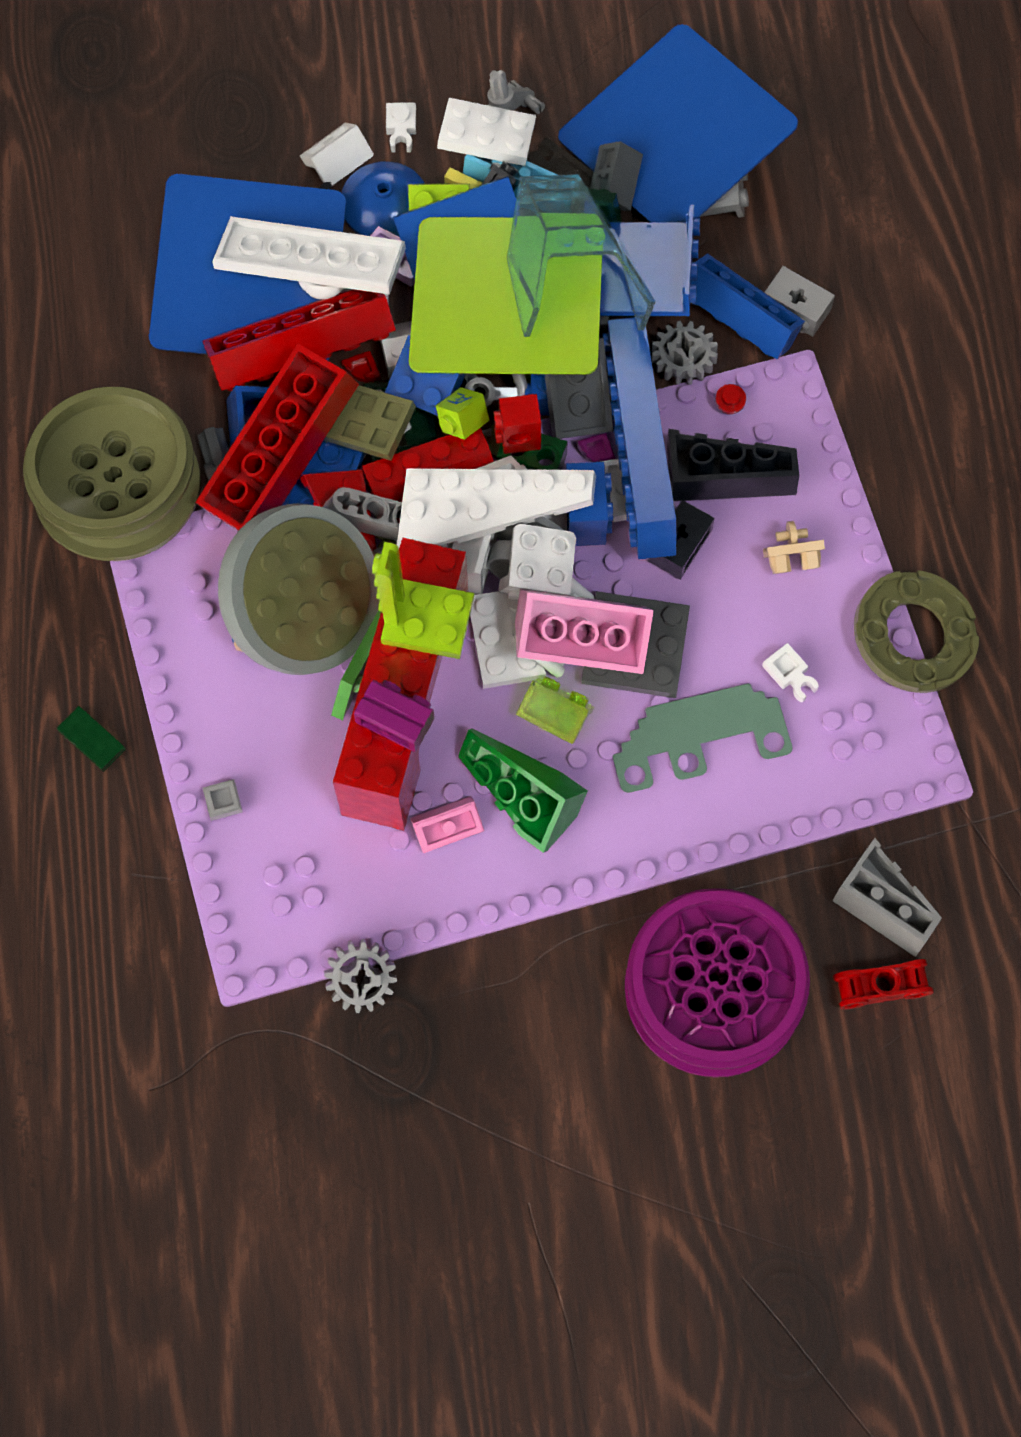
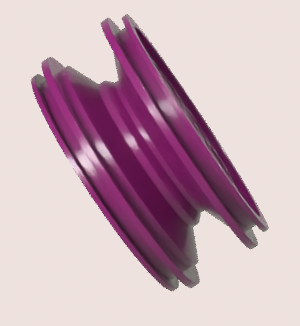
M720 888L702 889L683 894L655 911L639 930L633 942L625 974L627 1009L630 1019L643 1042L669 1065L690 1074L713 1078L740 1075L756 1069L772 1059L786 1045L798 1026L807 1005L810 988L807 956L798 935L788 921L773 907L752 895ZM703 941L708 942L712 945L714 952L709 955H703L696 949V944ZM733 947H741L746 951L747 958L736 960L730 955L729 950ZM680 967L689 968L693 973V978L688 981L680 980L676 976L675 970ZM716 973L718 977L724 976L726 983L719 986L717 981H710L709 975ZM750 977L756 979L760 989L753 992L748 991L743 986V979ZM692 998H699L705 1003L706 1009L702 1012H694L689 1008L688 1001ZM732 1003L739 1009V1015L733 1018L727 1017L722 1012L721 1007L724 1004Z

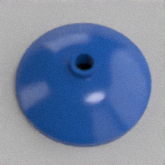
M381 161L361 167L347 179L341 192L346 198L345 222L352 231L359 235L370 236L379 226L400 237L393 217L409 211L408 185L421 184L424 181L414 170L396 162ZM382 189H387V190H388V191L385 192V193L379 192V191L382 190Z

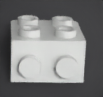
M526 524L514 526L508 575L500 579L499 592L507 593L508 598L513 600L519 599L520 589L570 596L576 544L575 534L570 531Z

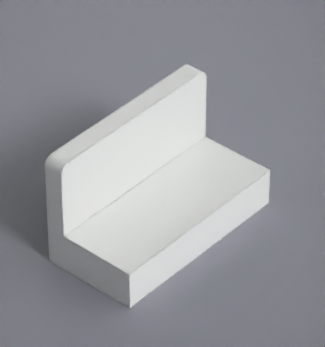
M344 123L301 154L300 157L305 166L315 168L323 183L331 182L333 186L373 157V152L359 127L355 124Z

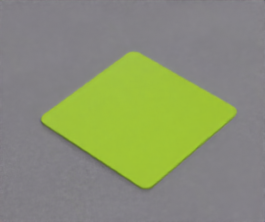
M429 217L424 219L419 225L409 349L410 368L417 373L578 375L593 373L598 367L603 246L602 223L595 218Z

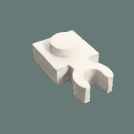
M415 102L386 103L387 135H391L390 149L392 153L396 152V144L399 142L406 144L407 152L412 151V138L410 134H416Z
M788 643L763 662L762 667L782 689L786 688L789 684L793 687L794 697L800 702L806 699V695L801 691L802 686L810 687L814 693L819 688L818 682L813 677L803 674L809 666Z

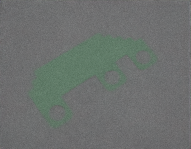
M748 683L647 707L645 709L647 717L638 720L639 729L629 733L631 740L622 743L623 751L614 754L612 757L621 789L624 792L631 793L650 788L653 785V776L647 756L668 752L674 775L680 780L704 775L707 771V765L700 745L702 743L753 731L760 755L764 759L788 755L792 752L793 747L778 698L767 699L763 691L753 692L751 685ZM776 732L783 737L784 746L780 751L771 752L765 748L763 741L768 733ZM692 753L696 755L699 765L695 771L688 773L679 768L678 759L682 754ZM633 765L641 767L645 772V780L639 785L629 784L624 777L628 767Z

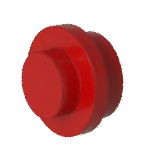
M727 384L719 388L716 393L715 402L723 413L735 414L744 408L746 394L741 387Z

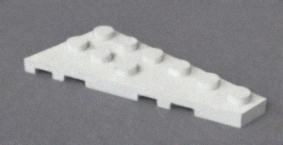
M407 468L397 546L400 548L402 537L438 546L455 541L462 543L504 531L507 526L521 522L528 524L535 522V518L549 514L560 515L591 506L594 502L595 471Z

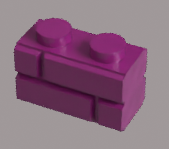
M375 680L371 681L364 697L355 709V722L416 752L435 718L434 709L430 708L431 703L418 695H413L410 698L400 693L401 689L390 681L384 680L382 684Z

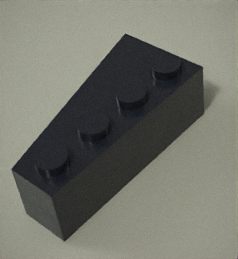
M668 428L667 454L673 501L797 494L800 474L796 448L758 442L754 445L738 442L739 439L726 438V441L707 438V434L695 433L694 436L679 434L680 430Z

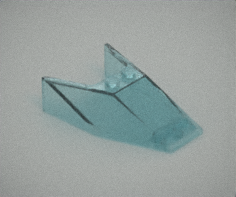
M579 174L525 176L519 179L507 252V263L524 337H530L540 310L547 262L552 257L606 254L616 256L623 267L638 330L645 329L656 303L626 247Z

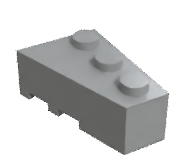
M874 838L832 901L916 957L942 917L918 888L910 885L900 873L902 869L896 862L892 863L880 849L881 844Z

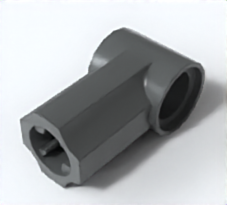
M207 428L197 435L206 463L204 468L208 481L229 451L223 428Z

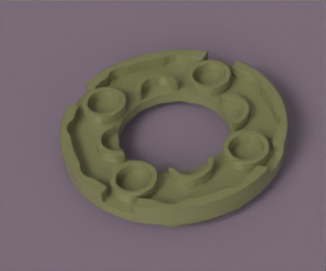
M918 570L916 573H901L896 571L885 575L866 591L855 612L854 636L862 658L878 677L890 685L905 691L929 693L952 685L970 668L979 646V636H977L974 622L976 616L967 599L951 583L929 572ZM914 604L923 606L933 612L941 622L944 631V644L940 653L931 659L914 660L900 654L888 637L887 620L894 609L898 606Z

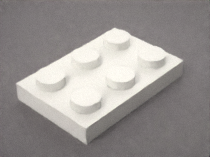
M449 98L437 148L525 166L536 115Z
M499 591L474 595L470 614L483 689L546 678L545 668L534 659L516 656L515 618L518 600L510 599L507 593H500Z

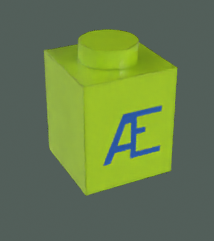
M462 387L436 405L442 432L464 440L490 421L484 395Z

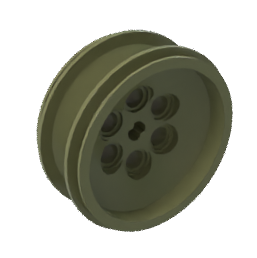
M95 388L75 394L59 403L37 425L26 448L23 463L25 487L45 530L57 543L66 549L96 560H130L161 548L173 539L187 523L195 509V502L200 493V469L185 424L167 404L145 392L131 388ZM124 453L122 456L115 457L118 454ZM143 468H149L146 471H140ZM86 493H91L89 496L82 497ZM140 495H145L144 497H142V498H140V499H135L136 497H138V496H140ZM116 507L115 510L107 511L110 508Z

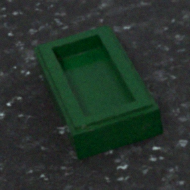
M80 706L56 728L61 735L102 772L126 750L116 738Z

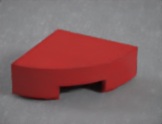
M370 351L342 360L344 370L354 379L368 383L381 381L380 373Z

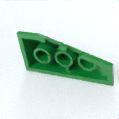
M473 728L468 730L458 755L481 786H486L496 798L494 803L498 809L507 812L515 823L512 826L515 831L543 853L550 849L577 818L588 792L564 773Z

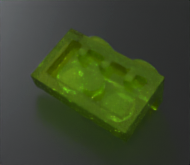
M546 676L543 679L537 678L532 680L515 715L571 744L575 743L588 715L594 709V706L588 704L589 698L575 691L569 694L559 689L561 684Z

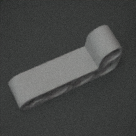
M342 487L336 490L323 506L342 515L360 532L394 541L398 539L399 523L396 518L400 519L402 502ZM366 510L372 511L376 519L371 518Z

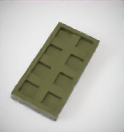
M359 385L323 441L391 461L416 406L412 400Z

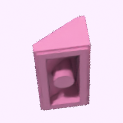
M471 796L410 818L423 853L484 831L475 801Z

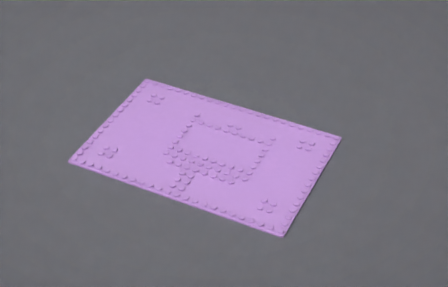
M805 350L782 356L777 360L771 359L706 376L702 381L695 379L691 385L688 382H683L656 390L667 464L668 428L680 430L679 434L694 436L695 433L707 434V438L726 441V438L739 439L738 442L749 445H754L758 442L796 448L800 474L796 495L686 501L714 517L715 520L712 532L681 580L652 564L648 559L638 560L637 548L630 547V527L627 520L612 521V534H607L606 545L575 546L572 577L594 596L597 591L690 605L676 698L581 684L584 666L564 664L565 672L559 678H556L545 669V679L483 689L471 618H469L460 659L442 656L430 700V708L434 709L435 718L419 747L421 771L404 831L345 817L340 812L333 779L358 694H355L343 721L331 716L340 681L355 653L345 662L330 670L307 675H291L268 669L253 661L244 652L236 650L221 615L218 598V579L225 552L238 530L210 514L205 509L193 511L180 532L161 548L138 558L110 561L220 1002L223 1006L238 1005L328 979L324 977V970L333 968L328 964V958L337 959L336 948L340 947L344 951L348 950V941L350 940L355 947H359L361 939H365L367 948H371L375 942L378 943V953L380 954L387 950L390 956L385 962H390L969 799L972 796L973 789L937 691L915 693L890 685L870 669L857 647L854 636V617L857 606L866 591L880 578L893 573V569L813 351ZM727 384L741 387L746 394L744 408L735 414L723 413L715 402L717 391ZM550 418L541 420V433L551 436ZM612 420L613 431L605 433L608 435L615 458L618 459L617 451L619 450L618 445L615 444L614 436L615 423ZM603 433L562 438V440L568 441L567 456L562 470H566V463L591 462L580 453L577 441ZM523 452L511 453L512 456H521ZM549 459L539 461L541 465L545 466L553 463ZM674 501L675 509L681 501ZM370 511L371 518L376 519L374 513ZM794 521L796 529L807 528L808 538H800L798 543L824 540L825 549L820 550V568L802 570L800 553L789 555L791 572L778 574L772 573L769 557L764 558L763 549L788 545L787 540L777 542L775 535L776 532L786 531V522ZM375 536V542L377 547L378 544L382 541ZM490 570L488 571L483 594L499 591L500 578L492 574ZM906 605L898 606L891 612L887 620L890 642L893 643L894 648L900 654L914 660L925 659ZM787 643L809 666L803 674L813 677L819 685L815 693L808 686L801 687V691L806 695V699L803 702L798 701L794 697L793 687L790 684L782 689L762 667L763 662ZM748 683L751 685L753 692L763 691L767 699L778 698L793 747L790 754L772 759H764L760 755L756 738L752 731L700 744L707 765V771L704 775L685 780L676 778L669 754L664 752L647 756L653 776V785L650 788L631 793L624 792L621 789L612 756L623 751L621 744L631 740L629 733L639 729L638 720L647 717L645 712L647 707ZM473 728L564 773L588 791L577 818L547 852H541L515 831L512 827L515 823L507 812L498 809L494 803L496 798L490 790L478 783L458 757L469 729ZM771 732L764 737L763 743L767 750L777 752L783 748L784 739L779 733ZM684 753L679 757L678 766L682 771L689 773L698 768L699 760L696 755ZM633 765L626 769L624 777L629 784L639 785L645 780V772L641 767ZM234 779L243 812L211 821L203 787ZM471 796L475 801L484 831L423 853L410 818ZM355 956L344 962L342 966H348L355 960ZM368 958L369 964L372 967L379 965L373 958Z

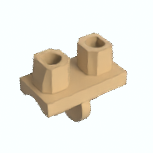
M788 521L786 522V531L775 533L777 542L787 540L788 545L763 549L764 558L769 557L772 573L778 574L791 572L789 558L791 554L800 553L802 570L820 568V550H824L825 545L824 540L798 543V539L808 538L807 528L796 529L795 522Z

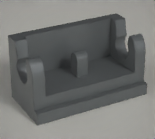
M621 141L600 145L587 201L611 212H614L615 206L623 211L631 210L643 154Z

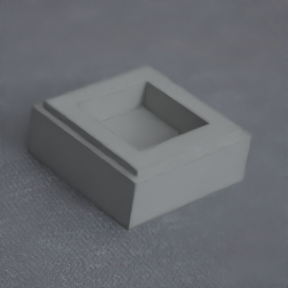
M234 779L203 787L211 821L243 812Z

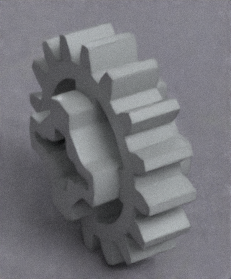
M677 321V328L673 329L670 325H666L665 334L658 332L656 341L652 343V363H656V372L665 371V380H669L672 376L676 377V384H680L682 379H686L689 385L692 384L694 377L702 381L704 380V372L711 374L713 372V364L717 363L718 344L713 342L712 333L704 334L705 326L701 325L698 329L693 328V321H690L687 327H683L681 321Z
M361 939L359 947H355L350 940L348 941V950L344 951L337 947L338 958H328V964L333 968L324 970V977L332 979L325 984L326 990H335L331 996L333 1002L343 999L342 1009L346 1010L352 1004L355 1007L356 1013H360L361 1006L366 1005L367 1009L371 1012L373 1011V1003L375 1001L382 1006L385 1004L382 996L384 993L387 995L393 994V989L388 984L397 982V977L389 972L393 971L396 967L394 962H385L390 956L387 950L380 954L378 953V943L375 942L371 948H367L365 939ZM355 956V960L348 966H342L344 962ZM371 957L376 960L382 970L373 968L369 964L368 958ZM362 964L366 976L363 977L362 982H360V988H358L355 976L361 970ZM339 982L349 985L353 992L352 995L345 992ZM372 987H378L373 993L366 996V992Z

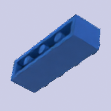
M708 253L696 261L698 262L697 281L691 282V284L697 285L696 303L693 304L708 311L714 319L725 323L735 330L741 338L749 340L758 346L764 354L776 360L791 348L805 323L803 319Z

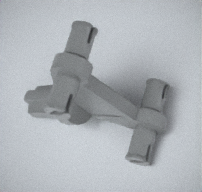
M493 70L490 73L489 82L491 88L487 94L488 106L513 111L520 105L523 107L528 106L536 114H540V111L544 110L545 104L534 97L535 93L530 88L520 86L515 80H511V83L507 84L506 73L503 70Z

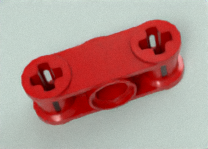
M917 959L901 964L864 970H847L834 974L833 980L838 983L841 997L839 1008L853 1009L868 1004L899 999H916L933 994V987L928 985L925 971L927 961L925 959ZM876 978L886 979L890 984V991L880 990L877 987Z

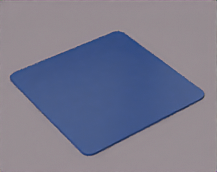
M682 24L675 26L565 124L560 129L558 138L561 144L593 172L600 145L621 141L642 153L643 158L632 207L649 222H687L689 205H694V217H700L797 129L798 120L793 113L692 28Z
M185 174L170 176L166 182L149 330L151 345L159 350L206 354L202 340L321 300L313 298L306 293L298 281L214 269L212 261L230 217L343 232L346 209L345 196L340 191Z

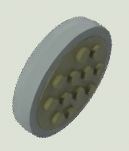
M287 504L269 509L253 517L231 540L219 571V606L225 626L234 642L256 663L285 674H314L330 670L345 662L357 651L378 611L379 599H376L378 587L374 586L376 574L372 573L374 555L369 544L349 520L330 509L320 506Z

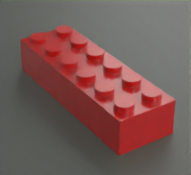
M350 289L339 293L335 297L318 300L202 340L221 391L226 389L227 391H232L235 386H245L246 382L255 379L257 381H264L273 377L275 372L281 370L297 343L327 359L332 356L331 353L341 349L344 351L354 350L361 345L360 343L367 340H383L389 336L390 332L396 331L386 296L383 293Z
M297 343L195 503L238 531L258 514L281 506L359 386V383L345 370Z

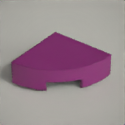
M607 433L577 441L580 453L591 462L616 459Z

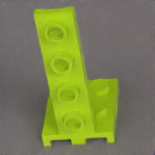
M384 542L382 553L375 554L372 573L376 574L374 586L378 587L376 599H380L378 611L383 612L384 618L381 644L460 659L474 601V593L404 580L402 577L399 547L396 544Z

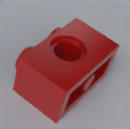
M537 394L499 398V410L494 411L496 444L502 443L504 454L540 450L541 417Z

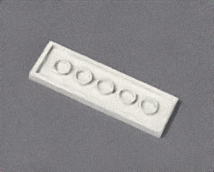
M230 217L212 262L214 269L390 294L406 246L405 241Z

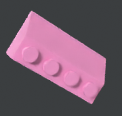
M520 589L515 618L516 656L643 674L654 610L639 605Z

